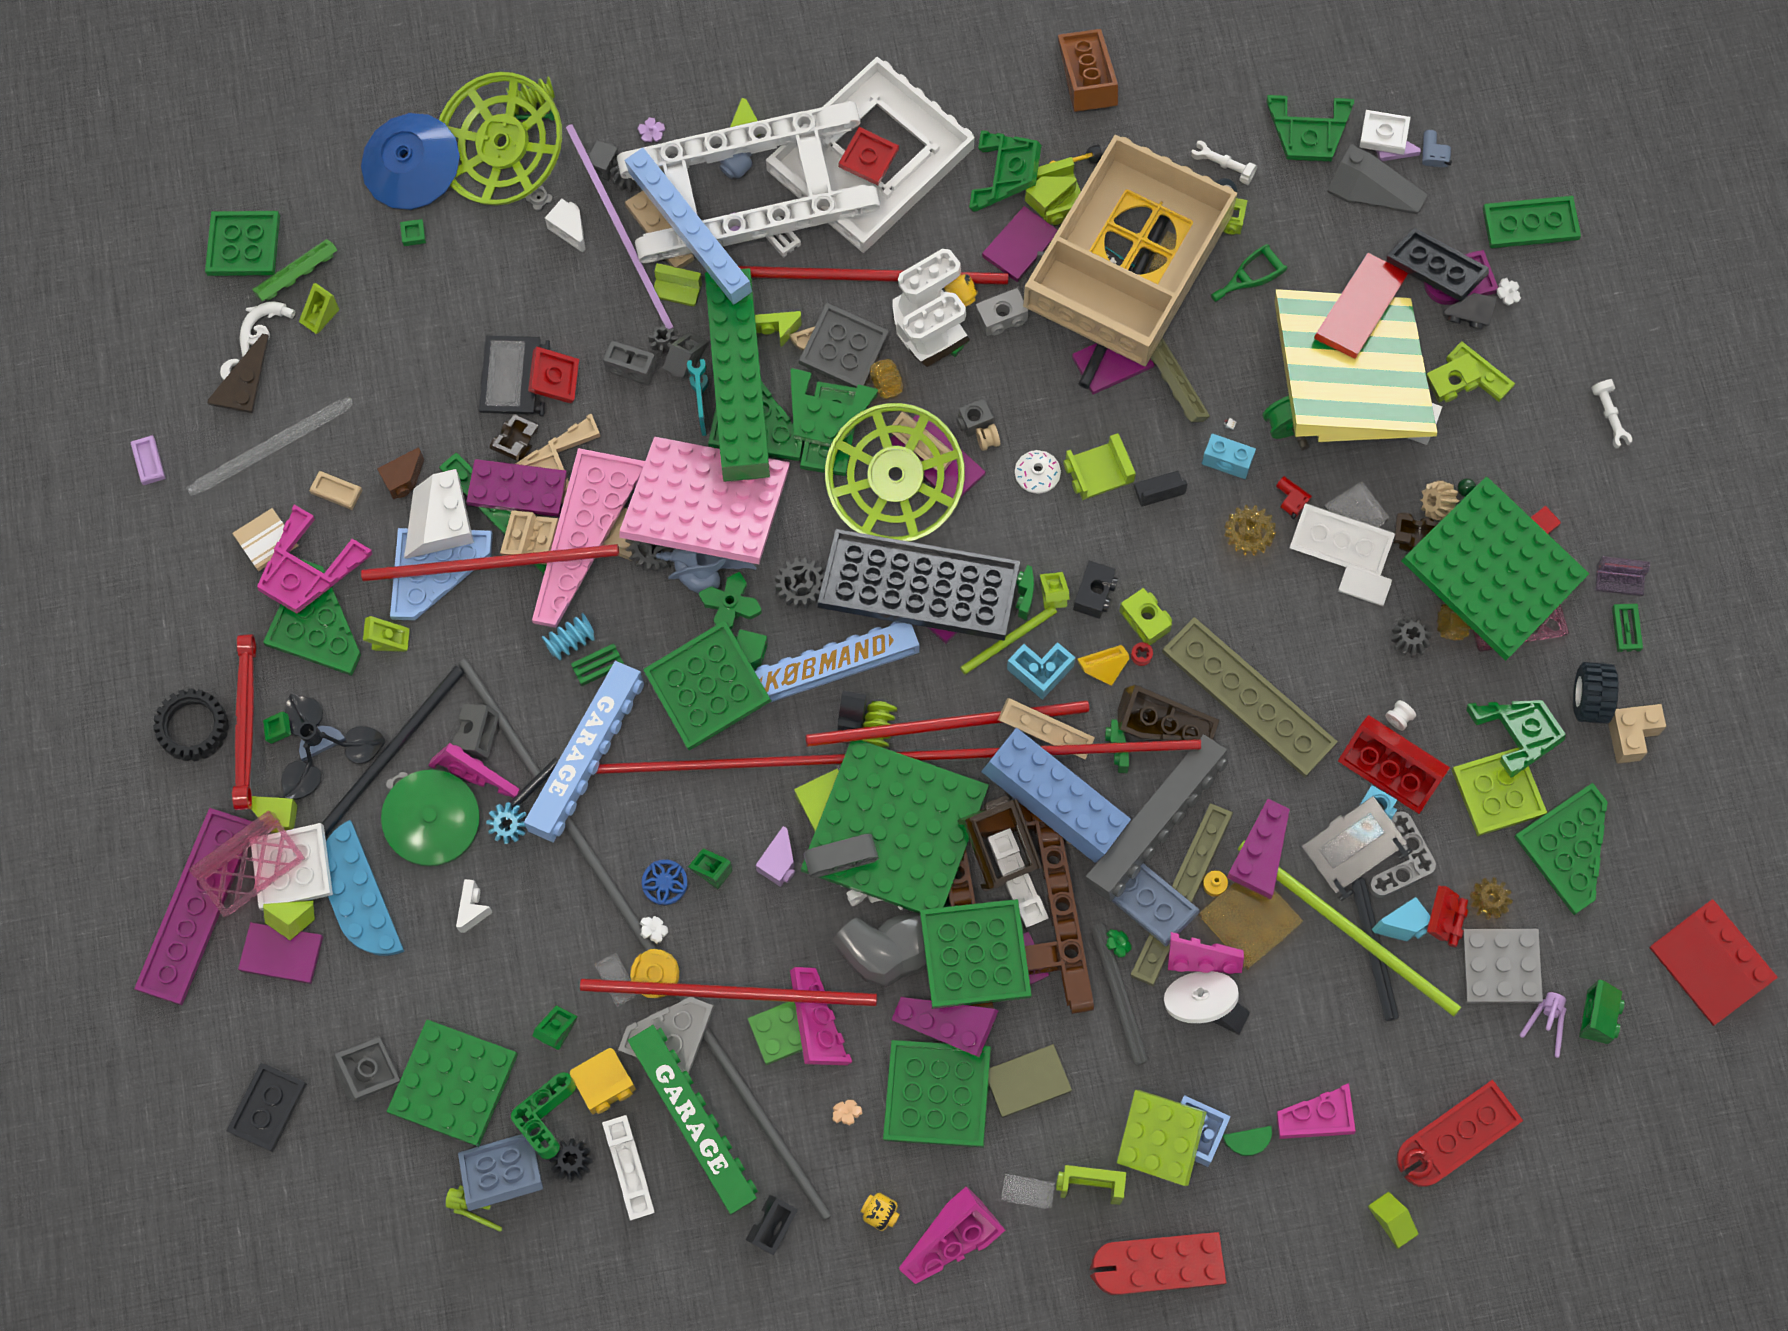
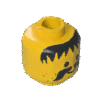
M967 274L959 275V277L944 287L945 292L955 293L965 307L976 300L975 296L978 291L971 277Z
M876 1193L874 1196L870 1194L861 1209L864 1222L879 1231H884L888 1226L893 1228L900 1216L896 1212L898 1208L897 1202L882 1193Z

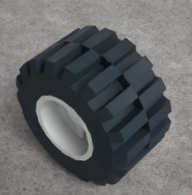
M1583 662L1579 666L1573 691V708L1578 722L1604 724L1611 722L1617 707L1619 689L1618 674L1614 664Z

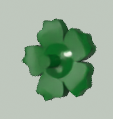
M1110 929L1106 933L1109 937L1106 946L1108 950L1114 949V954L1118 958H1123L1126 953L1132 950L1131 943L1127 941L1129 938L1122 930L1118 932L1117 930Z

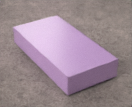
M154 436L130 442L142 485L166 479Z

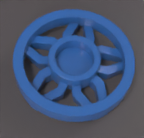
M671 860L653 862L647 867L642 876L644 894L650 901L658 905L676 903L687 890L688 880L684 869L678 863ZM661 865H671L672 867L668 868L667 872H665V868ZM655 867H658L662 873L657 874ZM677 868L675 875L672 876L670 872ZM652 871L653 876L656 878L646 880L648 874ZM680 872L683 876V885L678 880H675ZM651 882H655V886H646ZM677 884L682 889H674V885ZM647 890H657V899L651 896ZM670 891L672 893H678L676 897L667 900L670 895ZM661 892L665 893L663 900H661Z

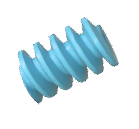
M581 613L582 621L577 617L573 618L574 626L566 622V630L560 626L557 627L558 635L550 631V640L542 636V640L552 656L562 660V651L570 655L569 647L577 651V642L585 646L587 645L586 637L592 641L595 640L594 630L583 613Z

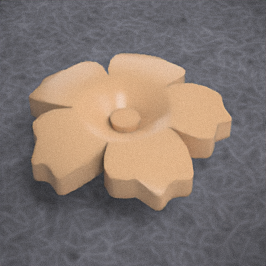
M847 1100L845 1104L840 1102L833 1107L832 1119L836 1123L842 1121L843 1124L850 1126L854 1124V1117L858 1118L862 1114V1108L857 1106L854 1100Z

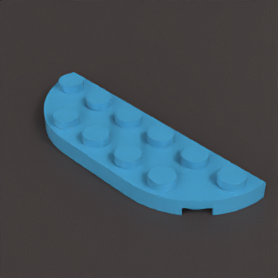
M349 820L334 830L326 840L333 895L328 896L338 923L349 941L359 949L379 956L405 952L354 825Z

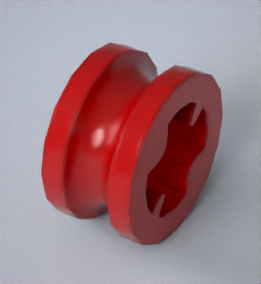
M1137 643L1132 649V661L1138 666L1148 665L1152 660L1153 649L1147 643ZM1138 650L1147 652L1145 659L1142 656L1137 657Z

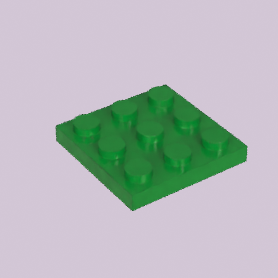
M211 211L205 266L207 276L275 275L280 224L279 211Z

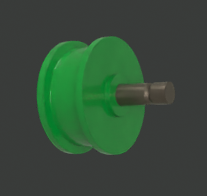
M1286 396L1271 404L1262 414L1263 419L1270 423L1272 428L1270 434L1274 439L1295 435L1289 396ZM1305 436L1295 437L1297 442H1299L1301 450L1310 447Z

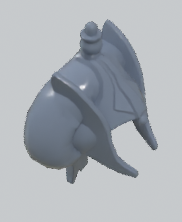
M676 548L673 552L661 551V554H656V558L674 562L676 572L669 575L668 579H679L689 590L697 594L710 586L716 589L719 588L720 576L717 572L718 569H757L749 562Z

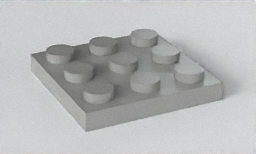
M1539 929L1463 930L1466 1004L1543 1002Z

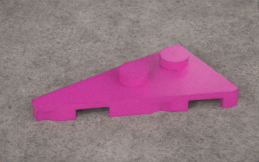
M451 743L437 753L428 764V766L434 769L437 765L444 766L456 777L463 778L482 787L486 783L499 788L498 793L514 798L520 790L484 766L480 760L470 757L464 753L462 748Z

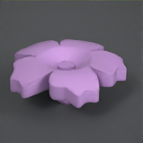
M649 117L645 121V125L639 124L638 131L642 135L641 139L644 142L651 143L652 140L658 142L662 140V132L665 131V127L660 122L655 123V118Z

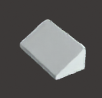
M1347 565L1338 592L1383 606L1392 580Z

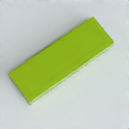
M1461 341L1447 356L1446 360L1451 362L1469 353L1482 376L1481 382L1478 383L1479 387L1500 402L1514 387L1515 383Z

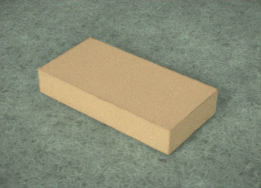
M319 471L309 491L315 496L353 510L363 490L357 485Z

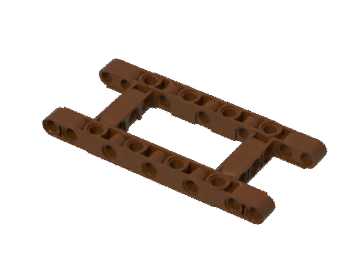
M1018 803L1027 828L1032 829L1038 835L1039 857L1043 878L1046 879L1050 917L1056 933L1055 942L1025 946L1029 975L1061 971L1067 1006H1070L1071 1014L1094 1011L1093 996L1063 837L1021 803ZM1008 809L976 822L981 837L984 836L985 838L1009 828L1013 834L1016 831ZM965 850L958 871L964 874V877L955 879L948 896L950 907L976 904L967 852ZM1055 856L1060 862L1058 864H1051L1047 859ZM1058 903H1065L1069 908L1066 911H1060L1056 908V905ZM1069 949L1074 950L1078 956L1068 958L1064 952ZM993 1002L967 1005L994 1009Z

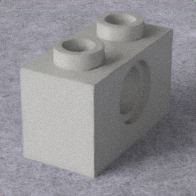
M1018 288L975 304V315L986 337L989 335H999L1007 328L1019 327L1028 321V309L1023 307L1024 300ZM1005 312L1008 315L1002 317L999 316L998 313Z

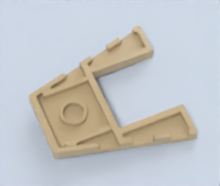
M589 414L585 420L579 424H574L567 429V432L558 438H553L548 442L549 444L540 450H535L516 464L564 470L558 456L559 452L600 437L592 414ZM567 478V480H566V486H565V491H564V496H563L562 505H563V503H564V499H565L566 492H567V488H568V484H569L568 478Z

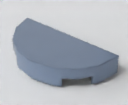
M331 726L318 727L321 732H325L342 742L346 740L339 730ZM322 738L320 744L310 746L311 756L313 757L337 744ZM303 740L300 742L299 753L301 760L305 761L307 760V755L303 747L305 743Z

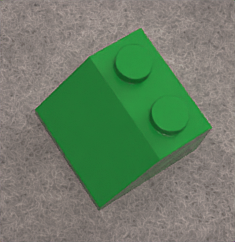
M1597 980L1587 990L1579 1037L1609 1044L1614 1038H1618L1620 1032V1024L1617 1023L1618 1014L1621 1015L1624 1009V1000H1621L1622 991L1604 980Z

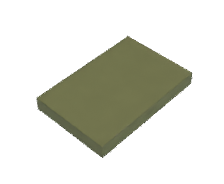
M1054 1044L990 1068L989 1086L1002 1118L1072 1092Z

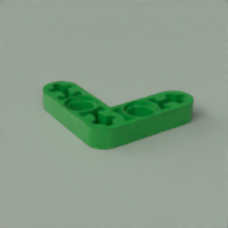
M565 1072L555 1075L520 1103L511 1113L513 1123L543 1159L554 1157L558 1153L560 1145L541 1119L572 1095L576 1089L573 1078ZM549 1097L545 1104L538 1105L542 1098ZM524 1115L529 1119L526 1123L521 1118ZM540 1127V1131L536 1135L530 1136L534 1128ZM544 1140L549 1144L546 1149L541 1144Z

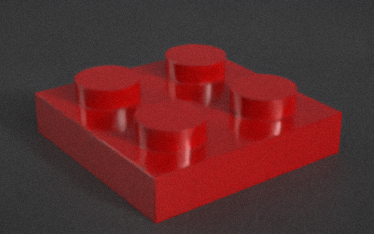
M859 127L841 157L838 167L879 186L899 151V145Z
M536 347L533 350L528 392L571 404L575 399L579 359Z

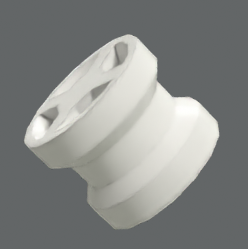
M1398 700L1394 705L1395 708L1388 711L1385 716L1392 726L1403 731L1407 727V722L1416 717V713L1407 703Z

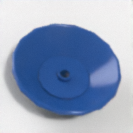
M408 113L391 118L375 130L364 147L361 169L366 187L376 200L391 208L412 210L431 204L447 191L456 177L460 158L456 137L445 123L428 114ZM408 153L405 158H402L403 154Z

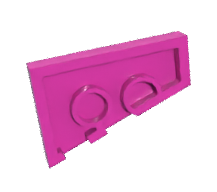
M1171 932L1168 970L1178 972L1197 971L1208 973L1214 971L1228 974L1242 973L1244 950L1220 944L1209 946L1201 944L1200 939L1191 938L1189 941L1181 939L1179 934Z
M1349 1083L1332 1092L1320 1094L1317 1098L1280 1110L1276 1114L1279 1139L1355 1134L1356 1131Z

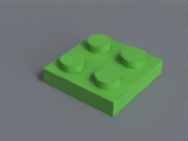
M786 1002L748 1018L766 1065L803 1051L795 1002Z

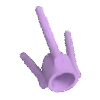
M1547 993L1546 999H1543V1002L1538 1004L1537 1009L1520 1033V1037L1523 1038L1543 1009V1013L1549 1016L1546 1025L1547 1031L1551 1029L1554 1018H1558L1555 1044L1556 1058L1560 1056L1564 1016L1567 1010L1564 1007L1566 998L1557 993Z

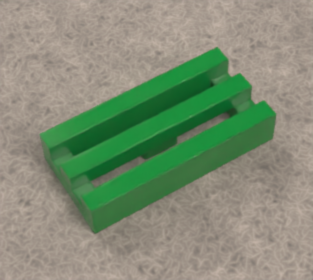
M1614 604L1612 606L1617 652H1622L1623 650H1627V652L1632 650L1641 651L1643 643L1638 604ZM1619 610H1622V618H1623V626H1624V634H1625V642H1626V644L1623 643V635H1622V627H1621V619H1620V611H1619ZM1628 610H1631L1635 644L1631 642Z
M613 643L571 663V666L581 686H584L607 675L613 664L585 677H582L583 674L615 659L619 663H624ZM613 652V654H611V655H609V656H607V657H605V658H603V659H600V660H598V661H596V662H594V663H592V664H590V665H588V666H585V665H587V664H589V663H591V662H593V661H595V660H597V659H599V658H602V657H604V656H606V655H608V654H610V653Z

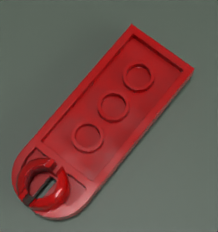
M1492 1079L1407 1139L1397 1152V1166L1402 1173L1414 1163L1420 1161L1422 1165L1408 1173L1404 1178L1418 1187L1432 1186L1523 1122V1119Z
M1219 1232L1107 1243L1096 1251L1089 1269L1095 1270L1100 1267L1111 1266L1115 1268V1271L1096 1272L1090 1275L1096 1285L1103 1292L1110 1295L1226 1284Z

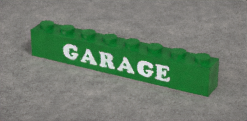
M651 1025L628 1039L629 1045L729 1214L732 1215L757 1200L755 1196L758 1192L756 1186L751 1179L746 1181L741 1173L745 1171L744 1166L738 1157L733 1159L729 1150L732 1149V1146L726 1136L720 1137L716 1131L719 1124L713 1114H706L703 1107L707 1104L699 1092L694 1094L690 1087L694 1082L687 1071L681 1072L677 1065L681 1061L675 1050L669 1051L664 1042L668 1041L661 1027L656 1030L655 1026Z

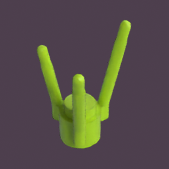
M462 1185L459 1186V1189H449L446 1197V1208L454 1209L456 1214L464 1215L485 1226L502 1231L501 1226L465 1210L468 1208ZM488 1205L482 1208L489 1210L491 1206Z

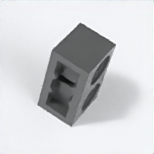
M612 340L603 359L606 372L648 386L657 367L655 354Z

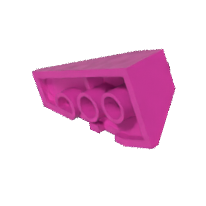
M965 1187L945 1205L899 1269L916 1284L942 1271L944 1265L955 1259L959 1262L965 1259V1254L975 1249L980 1251L986 1248L1005 1229L983 1202L969 1188Z

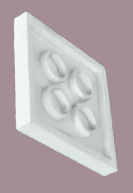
M318 823L250 839L260 910L263 911V904L308 901L333 895L324 825Z

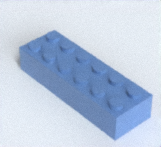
M1017 727L981 771L1094 863L1105 855L1131 820Z

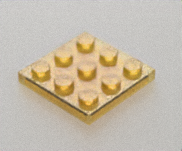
M1236 882L1199 913L1201 919L1226 946L1244 950L1243 965L1247 969L1251 968L1303 922L1275 890L1272 899H1269Z

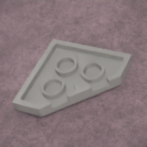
M693 997L686 998L671 1007H667L639 1022L627 1026L618 1050L637 1057L627 1040L651 1025H654L656 1030L661 1027L668 1041L664 1042L669 1051L674 1049L681 1061L677 1064L681 1072L687 1071L690 1074L714 1005Z

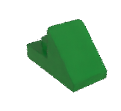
M556 1005L534 1029L532 1036L542 1043L559 1050L578 1016Z

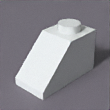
M561 199L545 217L547 229L581 252H584L585 242L580 209L574 203H568Z

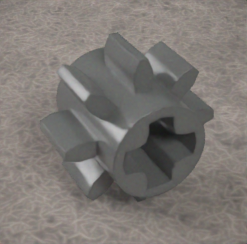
M665 324L659 328L653 327L654 334L648 336L649 342L652 343V350L657 349L661 355L669 351L671 344L677 340V337L674 336V329L669 330L665 327Z

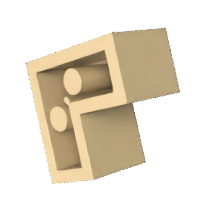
M1662 704L1616 709L1609 723V729L1617 764L1641 761L1648 753L1644 737L1658 736L1666 728Z

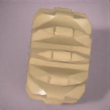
M1444 481L1427 484L1426 489L1422 491L1423 498L1420 499L1423 502L1421 510L1425 511V517L1435 519L1436 521H1441L1456 507V503L1459 502L1456 499L1458 491L1454 490V485Z

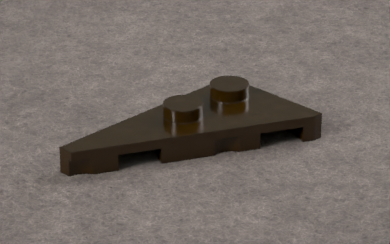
M261 334L210 396L207 402L208 405L253 413L269 339L268 334Z

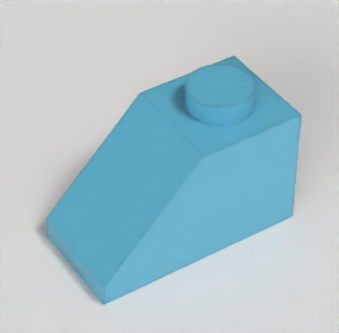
M1415 897L1381 919L1372 928V931L1376 934L1403 941H1409L1413 937L1420 939L1428 933L1427 927L1431 916Z

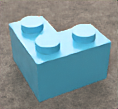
M1058 642L1042 659L1023 644L1008 660L1007 670L1043 700L1074 667L1076 657Z

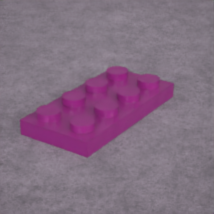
M475 459L466 503L468 506L533 512L534 514L560 517L568 474L566 470Z

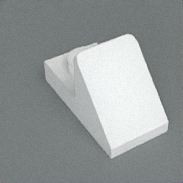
M464 879L456 924L457 929L461 933L467 932L492 913L489 906L475 905L480 899V888H478L474 880Z

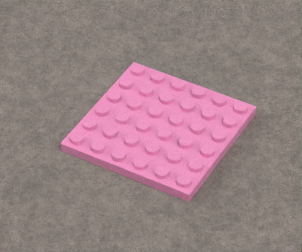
M654 437L620 528L619 538L759 564L789 472L790 462L769 459V478L723 482L720 449Z

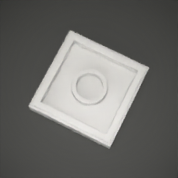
M1366 110L1360 148L1404 155L1410 117Z

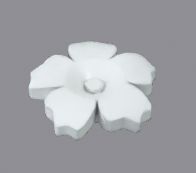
M1507 278L1501 279L1499 288L1496 290L1499 298H1503V303L1509 306L1514 302H1519L1521 299L1520 293L1516 291L1519 288L1518 283L1509 282Z
M653 916L652 919L650 917L642 918L640 921L642 925L640 935L644 939L650 936V940L657 944L662 941V937L668 934V928L662 925L663 921L659 917Z

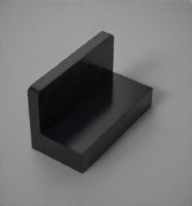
M1179 470L1136 482L1134 483V489L1139 503L1143 507L1184 495L1188 484L1186 480L1182 481Z

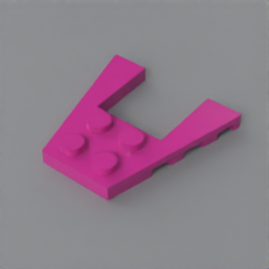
M294 504L290 518L283 527L282 536L274 547L273 556L268 561L257 588L258 591L293 612L299 613L372 555V550L351 539L325 573L308 565L289 552L315 519L313 515Z

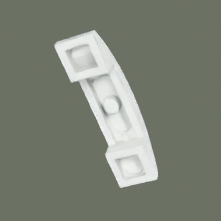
M1010 828L988 837L1001 875L1025 866ZM1028 873L1006 882L1005 885L1011 899H1018L1021 920L1026 928L1049 918Z
M627 1115L602 1122L630 1221L655 1213Z

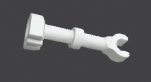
M1197 141L1196 147L1202 151L1192 150V158L1196 160L1209 159L1220 164V167L1224 169L1230 168L1241 173L1240 181L1249 185L1256 172L1257 165L1253 163L1241 164L1232 160L1231 156H1223L1211 151L1205 142Z
M1612 379L1593 385L1591 387L1593 394L1600 396L1605 409V418L1609 419L1613 429V446L1616 449L1620 447L1619 438H1623L1626 444L1630 445L1632 437L1622 428L1617 416L1619 413L1618 409L1613 406L1609 393L1615 389Z

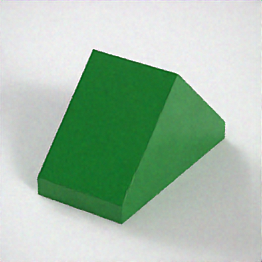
M704 848L688 866L690 870L717 890L733 871L731 862L728 859Z

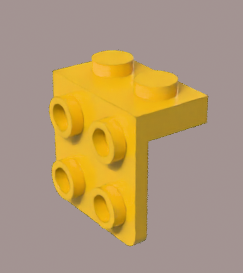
M612 1048L606 1049L570 1071V1076L573 1078L592 1115L605 1112L611 1107V1104L618 1100L623 1101L633 1094L632 1092L636 1090Z

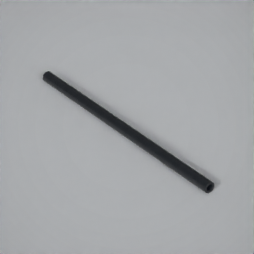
M1161 215L1148 236L1150 241L1158 244L1169 221L1168 217ZM1147 248L1142 249L1132 270L1133 273L1137 275L1144 273L1153 251ZM1097 343L1078 383L1079 386L1085 389L1090 387L1108 348Z
M455 666L324 819L321 824L324 825L325 837L464 675L463 670Z

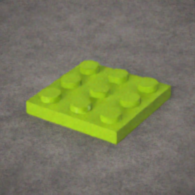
M1519 748L1452 768L1477 836L1533 820L1547 814L1529 766L1510 778L1500 762L1502 755L1518 751Z
M1135 1090L1117 1163L1183 1186H1188L1207 1111L1141 1090Z

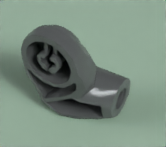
M916 912L897 915L885 920L877 929L869 926L861 919L855 918L847 923L832 940V944L853 971L868 983L888 987L903 977L920 973L927 967L920 914Z

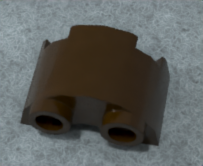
M514 414L509 422L506 421L501 429L502 435L499 434L498 437L492 439L490 449L511 459L522 460L532 448V445L529 443L532 436L537 434L539 425Z
M1398 513L1393 543H1399V549L1410 552L1438 522H1434L1431 518H1421L1420 521H1417L1409 513Z

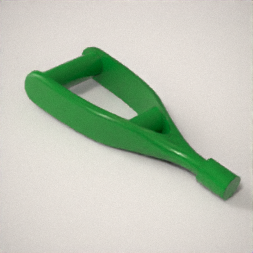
M1265 244L1248 256L1235 272L1231 281L1223 289L1220 288L1212 293L1211 298L1217 302L1230 291L1266 284L1282 275L1287 270V265L1284 266L1270 249V245ZM1263 254L1276 271L1252 281L1243 269L1251 261ZM1237 278H1239L1242 283H1238L1236 281Z

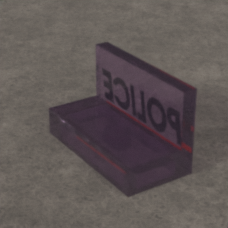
M1602 556L1597 564L1596 591L1643 596L1645 576L1650 570V562Z

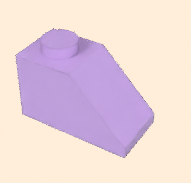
M784 826L756 864L758 873L780 887L784 882L788 883L795 873L788 830Z

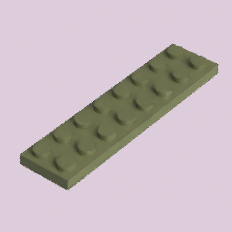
M1195 617L1163 648L1162 653L1305 778L1337 745V740Z

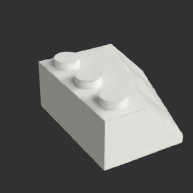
M456 469L433 474L414 488L404 554L405 559L474 543L461 481Z

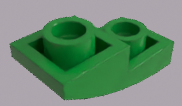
M1027 565L1024 572L1020 571L1016 584L1019 585L1018 594H1021L1016 608L1019 609L1018 617L1027 620L1034 590L1032 566Z
M1112 719L1110 727H1106L1105 741H1109V743H1126L1124 733L1119 730L1117 720ZM1128 752L1114 753V765H1118V773H1128Z

